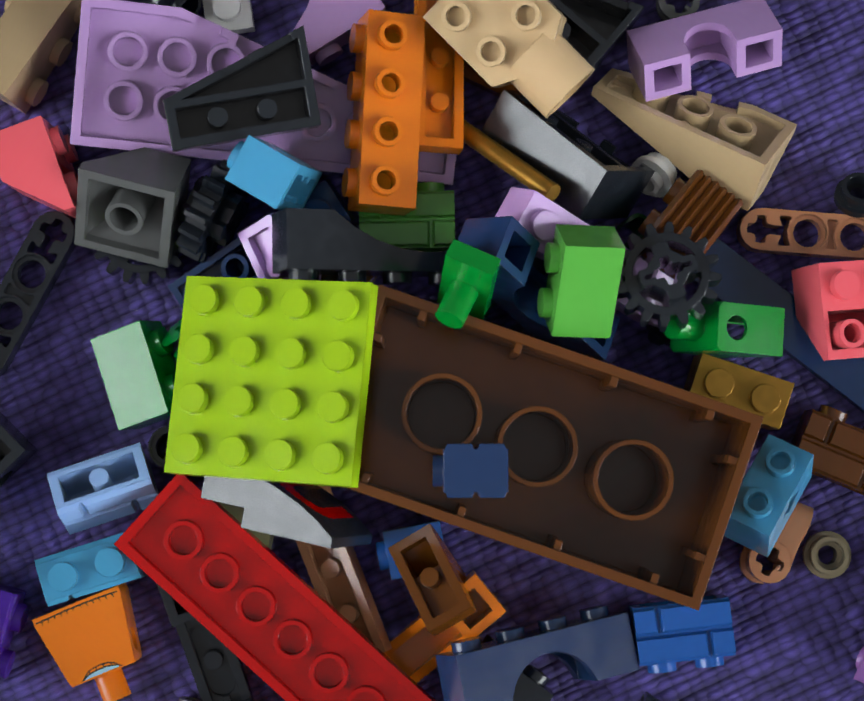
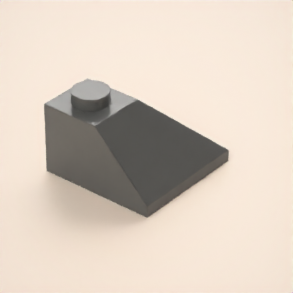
M143 147L82 162L78 168L74 245L168 268L181 221L178 219L179 212L188 197L192 159Z

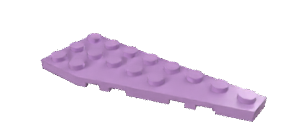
M82 0L70 144L128 151L146 147L177 156L228 160L233 148L240 141L173 152L163 100L264 46L181 7L123 0ZM311 69L321 125L318 128L261 137L259 139L275 144L319 171L343 173L346 167L350 168L351 149L345 148L344 133L347 120L353 119V101L347 99V85ZM419 152L418 181L440 182L453 185L456 154Z

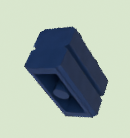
M446 444L445 449H443V455H433V487H443V492L446 493L447 498H472L474 492L480 498H505L506 493L509 492L508 449H506L505 444H477L475 449L472 444Z

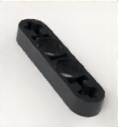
M50 211L39 216L0 284V309L7 303H16L20 306L23 314L21 323L14 329L7 330L0 325V335L11 338L8 346L4 342H0V376L10 367L76 247L74 245L76 223L64 213ZM61 221L64 222L61 230L67 236L63 242L55 240L52 243L48 253L57 256L54 263H52L46 257L32 251L36 245L43 250L46 249L50 241V236L45 233L48 225L57 227ZM30 262L41 263L46 274L42 284L35 288L26 287L21 280L22 269Z

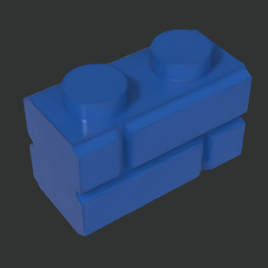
M723 594L704 596L699 611L670 600L628 605L630 627L638 665L647 666L648 673L676 671V662L695 660V667L697 668L724 665V656L736 655L730 601Z

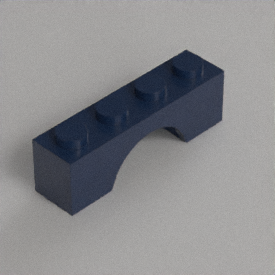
M513 216L466 219L458 241L501 259L492 300L535 338L597 360H606L620 318L614 313L610 338L552 337L545 319L540 318L537 311L539 289L546 288L548 279L532 265L540 242Z
M599 605L579 610L580 618L567 621L566 615L538 620L539 629L528 632L524 631V626L500 629L495 631L496 640L481 643L480 637L451 642L452 651L435 655L444 701H513L515 687L523 670L534 659L547 653L558 658L567 667L573 678L578 680L599 681L639 670L628 612H609L607 605Z

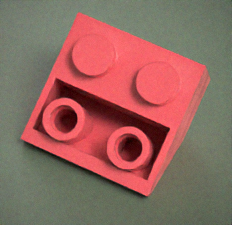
M41 115L0 130L1 181L24 196L76 219L78 175L72 163L79 161L75 146L70 144L69 134L63 135L58 125L54 127Z
M864 260L816 263L791 270L796 318L822 359L828 361L864 358Z

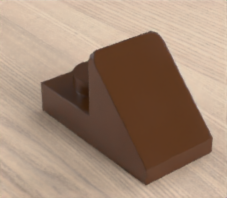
M430 523L388 548L429 633L436 636L477 612L463 584V581L467 578L464 571Z

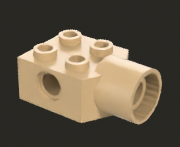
M438 0L423 16L491 87L500 88L512 84L545 118H548L559 109L595 71L562 36L567 18L549 0Z

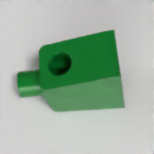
M714 301L713 305L701 302L706 311L701 320L694 318L689 313L688 324L685 329L681 330L675 320H670L664 332L665 336L670 339L671 350L677 353L692 355L705 353L717 358L783 357L785 308ZM727 323L744 325V333L740 339H732L729 336Z

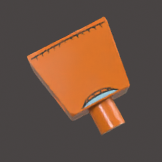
M127 583L114 586L32 620L35 629L71 687L95 679L103 701H117L132 694L122 667L142 658V651Z

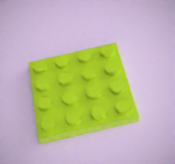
M187 276L164 472L176 475L358 488L378 286L372 282Z

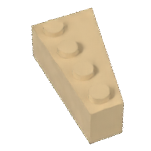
M82 0L5 1V12L0 17V100L25 114L31 105L35 107L41 102L48 89L49 84L46 81L55 65L61 66L66 61L71 52L73 43L70 40L80 25Z

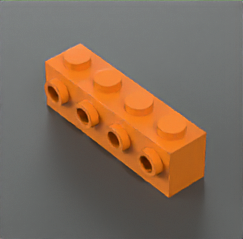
M368 9L358 20V24L353 23L351 27L349 50L351 53H356L355 71L349 73L347 99L353 101V119L347 120L344 133L345 148L351 149L350 168L346 167L344 169L342 177L343 197H348V211L404 216L416 209L425 19L421 15Z

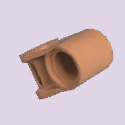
M800 502L797 503L771 553L767 557V560L774 563L772 570H763L761 572L762 564L756 561L759 553L745 546L743 547L739 557V567L746 579L753 583L771 584L780 582L788 575L799 545L811 524L813 517L812 507Z

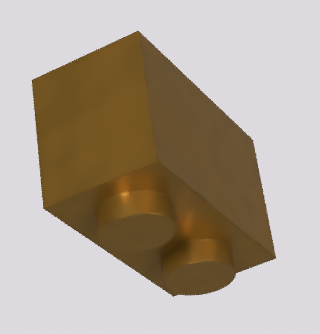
M702 353L693 358L684 390L762 416L764 418L760 428L780 430L795 383Z

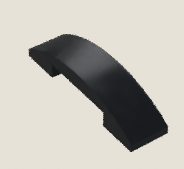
M157 584L172 627H176L201 700L254 701L241 660Z

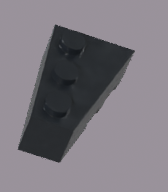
M549 0L567 18L562 36L595 70L626 35V31L630 30L638 21L644 6L632 1L627 3L622 0Z
M304 25L269 45L248 54L224 69L218 70L164 99L163 103L172 151L179 152L243 141L247 139L248 135L261 138L318 128L321 125Z
M503 90L481 131L557 183L561 190L554 201L579 219L627 218L655 170L644 163L639 167L629 166L613 155L617 146L606 139L598 146L577 130L579 122L557 109L551 116L545 118L519 91Z

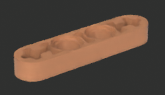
M756 208L746 213L737 224V239L742 247L751 252L842 260H864V245L857 251L848 250L843 246L840 238L841 231L846 225L858 226L864 233V218L851 217L846 214ZM757 218L762 219L763 227L778 229L782 226L780 219H785L787 222L782 233L785 246L778 245L781 235L769 234L762 238L761 243L755 242V234L748 233L747 226L756 223ZM798 222H811L816 227L818 239L814 246L804 247L796 242L793 231Z

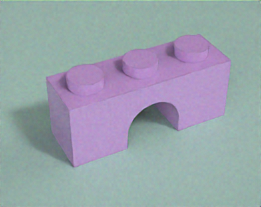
M741 0L627 30L628 65L645 101L648 102L691 90V66L699 61H722L731 67L737 78L782 66L783 29L765 0Z

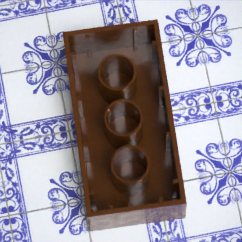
M379 284L358 488L348 489L699 611L764 417L468 315L461 329L447 327L435 317L439 307L438 304ZM446 444H472L474 449L477 444H505L506 449H508L509 492L506 493L505 498H480L476 492H474L472 498H447L446 493L443 492V487H433V455H443V449H445Z

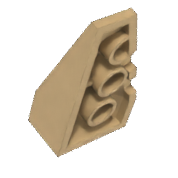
M614 68L593 86L591 92L595 99L661 155L668 158L688 178H691L696 170H703L704 175L710 176L712 181H718L720 187H726L729 193H734L735 198L742 199L743 205L741 208L746 211L750 210L765 190L797 127V124L751 104L739 102L737 109L711 103L712 94L697 91L695 96L674 94L646 102L632 73Z

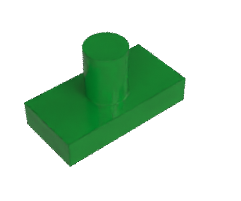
M453 239L445 255L437 299L440 305L435 313L437 320L445 326L454 329H461L468 315L483 320L490 307L501 259Z

